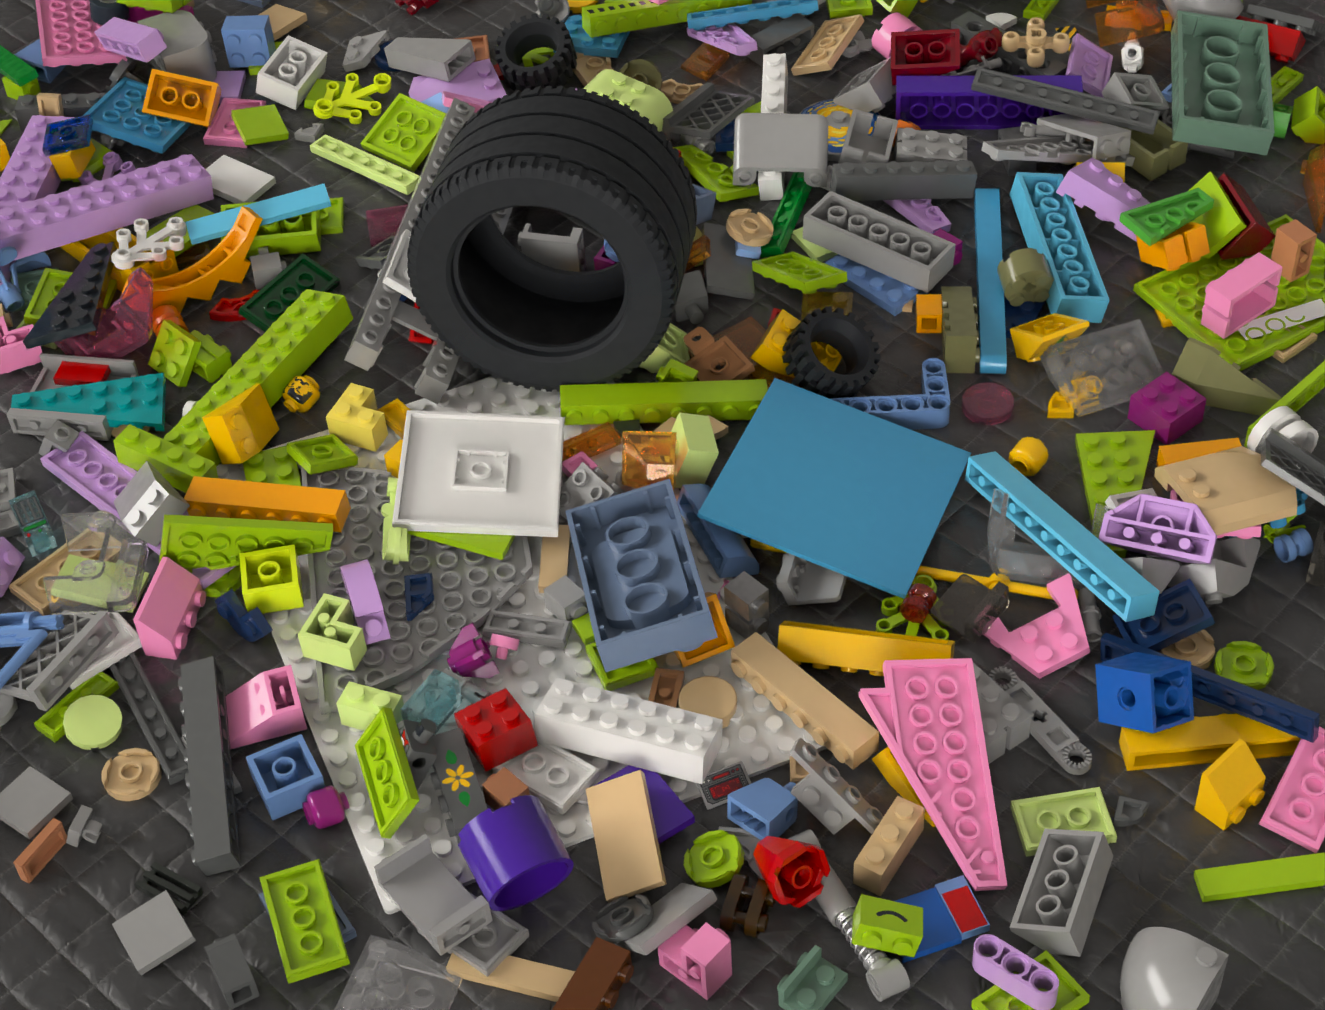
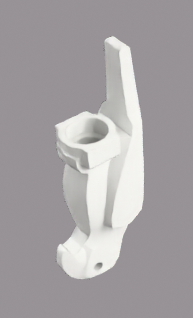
M1135 31L1129 32L1127 42L1123 49H1121L1122 66L1128 73H1136L1144 64V49L1140 46Z

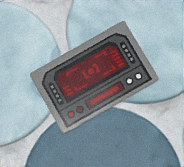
M740 761L707 774L703 784H696L705 806L709 810L727 803L728 794L751 784L743 762Z

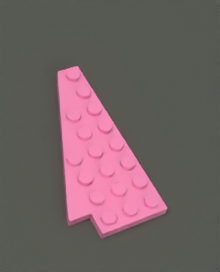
M972 658L885 660L882 665L885 688H861L859 691L861 702L973 890H1005L1008 885Z

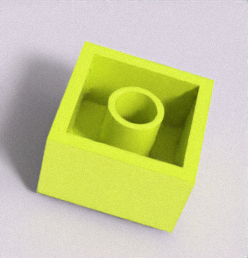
M295 544L239 553L242 595L247 612L256 607L259 608L262 614L304 607L301 571Z

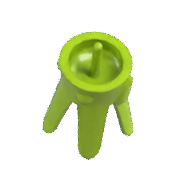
M1298 515L1287 517V524L1282 528H1272L1268 522V524L1263 526L1265 534L1263 538H1267L1273 544L1275 537L1282 534L1290 535L1293 530L1298 528L1305 529L1306 526L1290 527V521Z

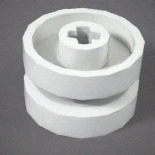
M1281 406L1271 410L1259 420L1252 429L1247 441V448L1255 452V448L1269 430L1273 428L1312 453L1317 445L1319 436L1317 430L1306 421L1301 420V417L1291 408Z

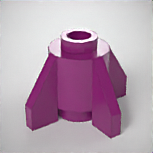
M473 622L463 627L449 650L450 657L447 658V662L452 672L459 673L462 677L490 679L499 674L500 671L494 660L487 663V660L492 658L489 650L491 645H489L488 641L485 642L483 638L474 639L480 634Z

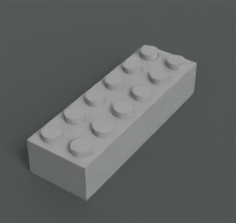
M829 191L815 204L803 218V239L926 293L953 268L954 243L832 191Z

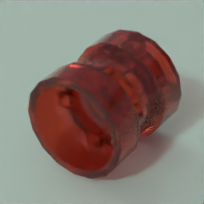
M914 584L908 592V597L900 605V613L908 621L922 623L928 616V609H931L937 600L936 593L927 585Z

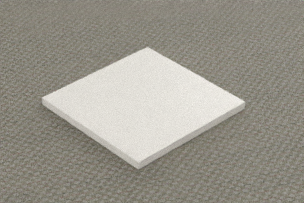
M407 410L392 527L407 528V531L558 537L565 417Z

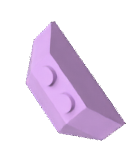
M1139 494L1115 509L1106 512L1099 534L1101 542L1125 550L1198 564H1211L1217 535L1197 504L1146 494Z

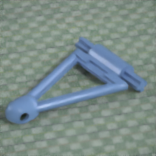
M38 611L0 614V648L22 646L1 669L0 690L48 636L46 631L64 628L65 625L62 622L64 617L62 614L42 616Z

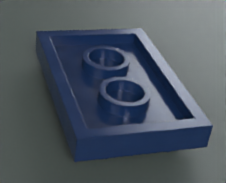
M1190 578L1159 594L1154 616L1125 622L1117 614L1112 616L1123 639L1156 652L1215 624L1213 616Z

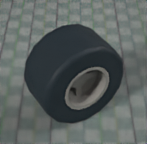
M89 0L91 19L95 23L104 25L113 17L128 20L130 17L129 7L126 4L117 3L116 0Z

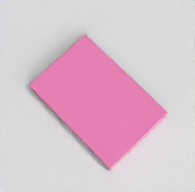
M223 98L203 137L204 145L247 148L248 145L245 146L231 117V110L265 106L266 101Z

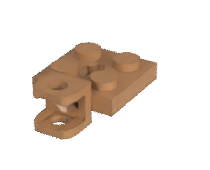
M697 327L683 338L691 357L684 364L698 370L697 381L742 380L755 371L754 365L726 335L715 342L712 335L706 329ZM695 336H701L700 340L693 341ZM717 365L724 366V368L716 370Z

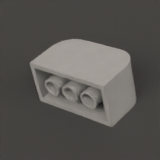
M177 10L174 13L165 12L137 21L138 24L157 28L164 36L163 41L167 48L149 61L154 69L211 82L216 79L217 70L215 62H217V58L210 46V43H212L210 32L208 30L205 31L203 23L201 21L198 22L191 12Z

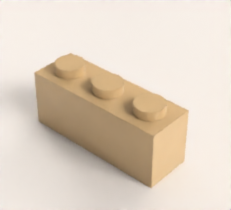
M900 796L896 797L854 861L853 884L878 896L883 894L924 830V807Z

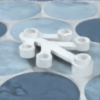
M172 217L168 220L165 228L147 238V232L149 231L148 220L144 218L136 219L134 221V230L137 232V244L129 249L128 243L132 240L131 231L126 228L117 230L116 237L117 242H119V249L112 253L111 259L115 267L122 270L132 268L135 261H164L167 258L166 250L180 251L184 248L183 236L187 233L186 223L180 217ZM168 236L170 237V238H169V241H167V242H160L161 240L165 239L166 237H168Z

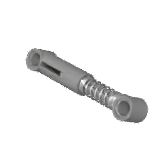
M810 829L788 838L814 844L821 848L817 837ZM829 864L828 877L823 875L821 884L824 887L821 894L815 897L833 926L842 929V934L846 935V940L850 942L852 948H855L854 951L859 955V959L864 962L863 965L867 970V981L874 996L879 1001H883L910 988L911 984L908 973L899 959H891L885 952L852 944L853 913L857 904Z

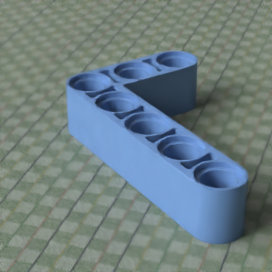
M928 358L922 363V394L831 398L834 401L910 430L938 429L947 426L949 423L950 394L944 362L938 358Z

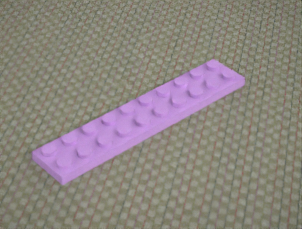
M83 431L79 432L77 439L67 452L55 448L40 458L42 465L131 533L121 522L114 505V500L135 476L137 471L119 463L117 456ZM187 510L182 514L185 516H189ZM139 539L160 556L161 542L155 547ZM236 566L210 570L207 567L193 569L192 574L200 579L202 588L205 589Z

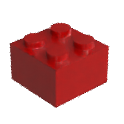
M506 688L454 713L457 726L461 729L466 746L485 772L538 746L530 718Z

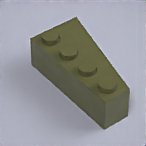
M941 286L942 350L946 373H975V363H980V348H976L979 345V330H976L978 328V313H974L977 310V297L972 296L971 286Z

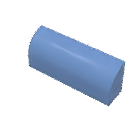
M706 484L682 485L677 500L680 513L719 578L737 577L744 571L749 575L758 574L759 564L741 534L697 517L712 488Z

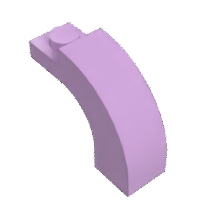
M368 559L340 566L357 627L363 629L366 645L391 639L379 591Z

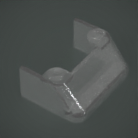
M994 488L987 527L989 563L992 572L1003 579L1045 585L1069 573L1074 588H1085L1086 586L1039 545L1014 541L1015 526L1010 520L1006 519L1010 494ZM1096 503L1092 530L1089 531L1099 539L1104 514L1110 511L1111 508Z
M104 510L61 514L69 552L101 550L97 561L84 560L74 568L73 575L43 578L51 615L97 613L99 610L108 613L125 612L133 609L138 603L149 554L147 542L135 537L120 519Z

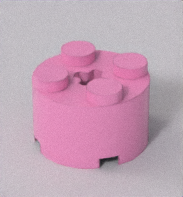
M895 12L883 19L881 22L883 26L879 31L875 30L872 37V47L888 59L891 57V32L923 30L906 16Z

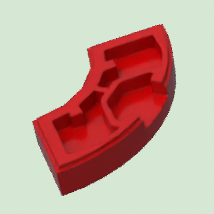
M255 289L249 295L241 298H222L209 312L210 319L225 322L246 320V318L239 314V308L260 290Z

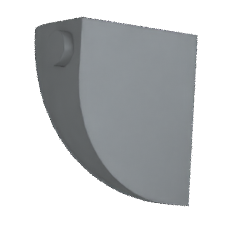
M1148 927L1142 929L1132 939L1123 960L1120 975L1121 1005L1123 1010H1210L1219 996L1229 954L1176 929L1167 927Z

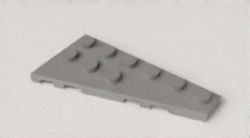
M1040 136L983 141L981 151L987 153L991 159L996 161L1060 162L1071 165L1072 163L1085 162L1092 158L1094 140L1084 138L1083 143H1079V141L1073 139L1071 142H1067L1065 140L1066 137ZM1125 154L1100 159L1099 161L1123 162L1125 166H1133L1135 157Z

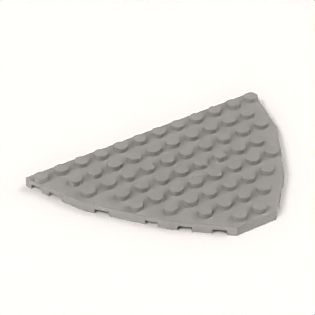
M301 466L302 486L345 490L351 506L342 532H333L330 550L308 554L312 611L324 593L350 600L346 593L340 566L368 559L379 591L391 639L366 645L367 651L355 671L316 660L321 715L329 712H338L336 703L349 681L383 690L406 680L445 651L451 649L463 627L473 622L476 629L485 624L491 610H498L533 574L527 536H515L504 559L499 560L411 535L409 562L399 561V565H393V561L382 559L383 520L385 517L381 514V508L383 504L390 502V497H387L388 477H396H393L391 472L356 467L310 475ZM432 573L434 601L412 621H407L404 576ZM352 609L353 618H354V624H353V626H357V623H356V620H355V616H354V612H353V609Z

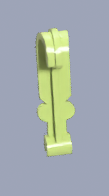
M388 477L387 497H390V502L383 504L381 508V514L385 517L383 520L382 559L393 561V565H399V561L409 562L411 535L407 534V528L392 527L398 478Z

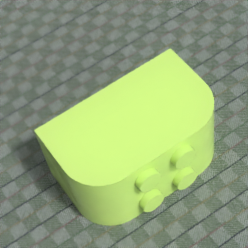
M611 69L602 70L583 88L587 89L586 92L591 93L594 91L599 96L603 97L604 94L609 96L611 100L616 99L623 106L624 104L629 105L632 111L636 110L640 113L641 117H647L650 124L654 123L658 127L657 130L659 132L662 131L663 118L673 111L669 99L660 90Z

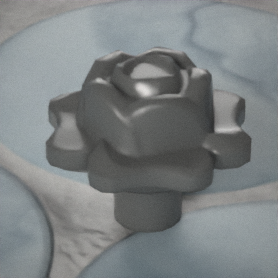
M101 133L99 139L100 144L110 150L115 145L122 147L124 140L113 138L104 133Z

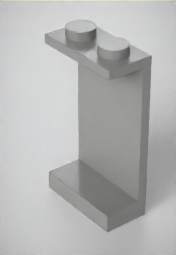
M1067 113L1037 118V125L1049 126L1094 140L1092 157L1096 160L1129 154L1131 130Z
M426 833L418 839L412 840L404 848L384 858L379 864L374 866L379 886L440 956L492 922L487 900L482 895L475 899L432 852L430 839Z

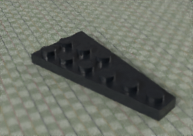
M114 242L107 244L99 243L89 250L23 340L27 349L97 330L114 265L111 255L117 250Z

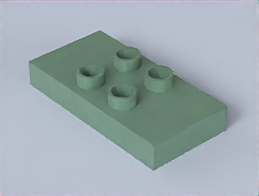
M1177 10L1171 30L1172 140L1267 155L1275 133L1267 24Z

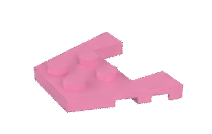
M1069 573L1047 584V591L1059 606L1055 610L1011 632H1008L1000 618L993 611L972 622L974 631L990 639L991 644L998 649L1002 648L1011 655L1014 661L1039 679L1089 654V644L1072 578Z

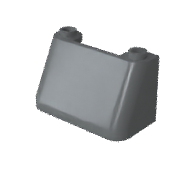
M742 113L738 115L735 119L733 185L745 186L752 184L756 180L757 171L804 172V181L809 186L827 187L828 120L826 117L819 114Z

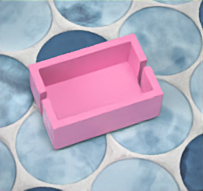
M1258 252L1251 258L1245 259L1234 269L1228 270L1220 278L1211 281L1205 289L1206 296L1205 304L1202 308L1201 324L1225 339L1275 306L1278 293L1276 286L1280 283L1283 267Z

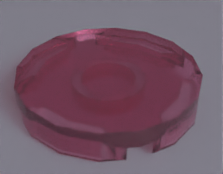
M983 382L969 387L962 397V410L965 416L976 423H979V421L985 422V425H994L1007 420L1011 416L1014 407V397L1011 392L1004 386L996 383Z

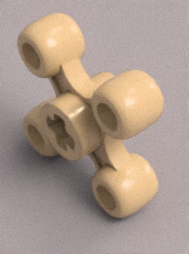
M1038 17L1031 18L1028 21L1026 36H1019L1017 32L1008 31L1002 37L1003 50L1015 52L1018 48H1025L1027 64L1033 68L1041 67L1044 64L1045 49H1052L1055 53L1063 54L1068 51L1070 46V38L1066 33L1060 32L1056 33L1053 37H1048L1045 31L1044 20Z

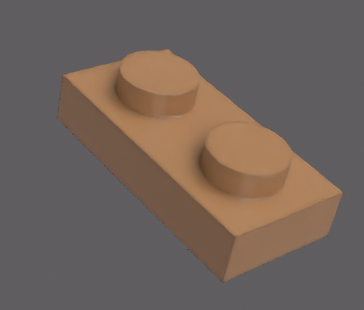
M656 668L648 701L678 708L679 693L683 688L685 680L684 671Z

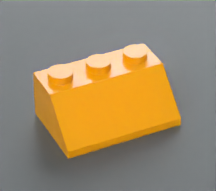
M152 69L142 113L209 127L217 112L222 89L215 82Z

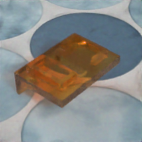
M703 42L681 65V69L708 81L730 58V52Z

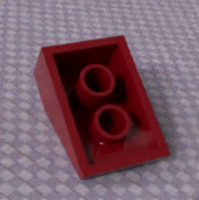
M960 29L891 32L892 86L896 85V76H940L960 69Z

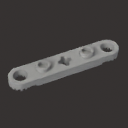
M999 666L998 669L996 667L994 670H991L988 676L993 681L999 678L1009 680L1007 686L1005 684L1003 686L1000 684L999 686L1032 715L1030 734L1066 772L1073 775H1082L1088 772L1091 768L1092 753H1090L1089 749L1087 750V747L1079 741V738L1024 681L1020 680L1011 668L1007 669V667L1002 668V666ZM1034 717L1038 719L1044 718V722L1042 723L1039 720L1034 722ZM1080 756L1084 759V762L1076 765L1075 762L1072 764L1073 762L1068 758Z

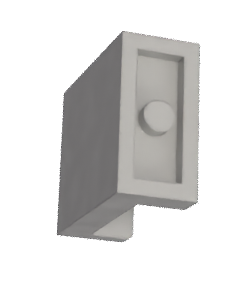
M526 223L523 232H519L518 246H521V252L524 255L555 269L584 272L586 257L583 228L573 227L571 235L568 237L532 233L531 224Z

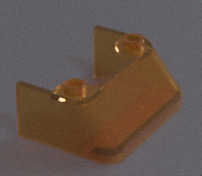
M1086 0L1087 8L1116 2V9L1095 13L1100 47L1158 34L1165 29L1164 18L1157 0Z

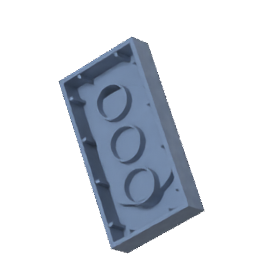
M670 479L565 511L593 634L605 672L676 650L680 652L692 651L699 648L705 641L718 638Z

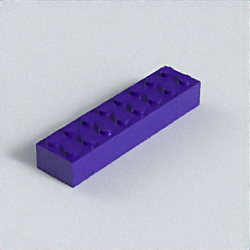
M1013 75L1083 93L1082 75ZM896 76L895 120H908L918 125L920 129H1005L1020 127L1021 122L1037 125V118L1065 114L971 90L975 76Z

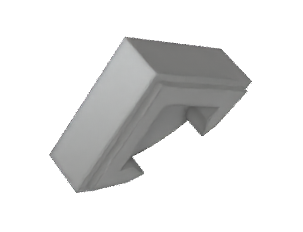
M313 123V127L298 129L294 133L295 140L314 143L325 131L324 124Z

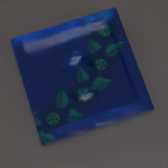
M88 114L47 124L42 148L44 155L50 156L89 147L93 126L91 115Z

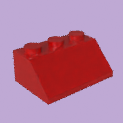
M1243 16L1236 18L1237 20L1267 24L1269 55L1274 56L1276 61L1288 63V60L1295 62L1306 40L1299 30Z

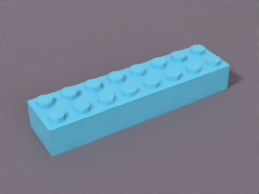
M1017 172L1009 195L1027 247L1037 249L1038 253H1043L1046 256L1054 280L1049 290V298L1046 300L1050 313L1087 320L1089 323H1101L1110 300L1071 196L1065 193L1062 197L1056 193L1064 179L1063 175Z

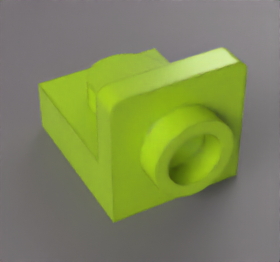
M671 358L666 366L662 365L656 379L659 380L658 382L697 381L698 370Z

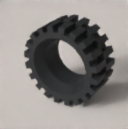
M536 13L531 14L532 18L527 19L525 15L520 17L521 22L516 23L514 20L510 23V29L505 27L501 31L503 37L498 36L496 40L498 46H495L494 49L495 57L505 82L509 84L513 91L516 88L520 92L528 88L534 90L535 87L539 86L542 88H546V86L557 88L556 85L559 83L562 86L567 83L566 76L569 78L573 76L572 69L577 67V54L566 25L563 22L560 23L558 18L553 16L550 20L549 14H543L542 18H539ZM546 47L556 51L543 64L533 67L519 66L522 57L533 49Z
M831 306L824 307L822 311L820 308L813 310L791 332L783 346V351L786 352L782 356L783 363H789L785 371L787 375L793 374L795 377L791 382L795 386L801 384L804 387L803 389L829 399L854 397L874 377L879 368L877 363L881 360V354L875 352L880 347L878 342H872L871 340L875 336L872 330L866 332L864 327L867 324L863 320L859 323L855 321L856 315L852 312H849L847 316L844 315V309L837 307L834 312H832ZM822 342L835 348L844 359L846 375L835 373L826 368L815 356L811 343Z

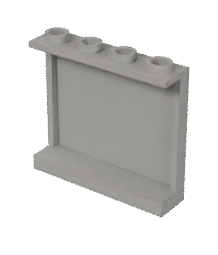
M40 353L39 356L43 369L30 392L69 387L66 385H55L53 380L62 361L109 365L111 373L107 381L137 377L139 374L134 360ZM10 408L6 414L13 433L45 436L56 420L61 421L78 432L83 431L94 440L109 441L114 427L109 426L106 415Z

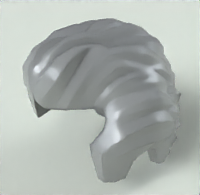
M535 0V4L538 7L536 13L539 18H542L543 14H549L550 20L554 16L561 23L569 16L570 10L567 0Z

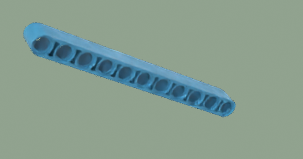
M975 188L974 212L980 348L979 371L980 374H1006L1007 351L1004 291L997 273V267L1002 261L999 188Z

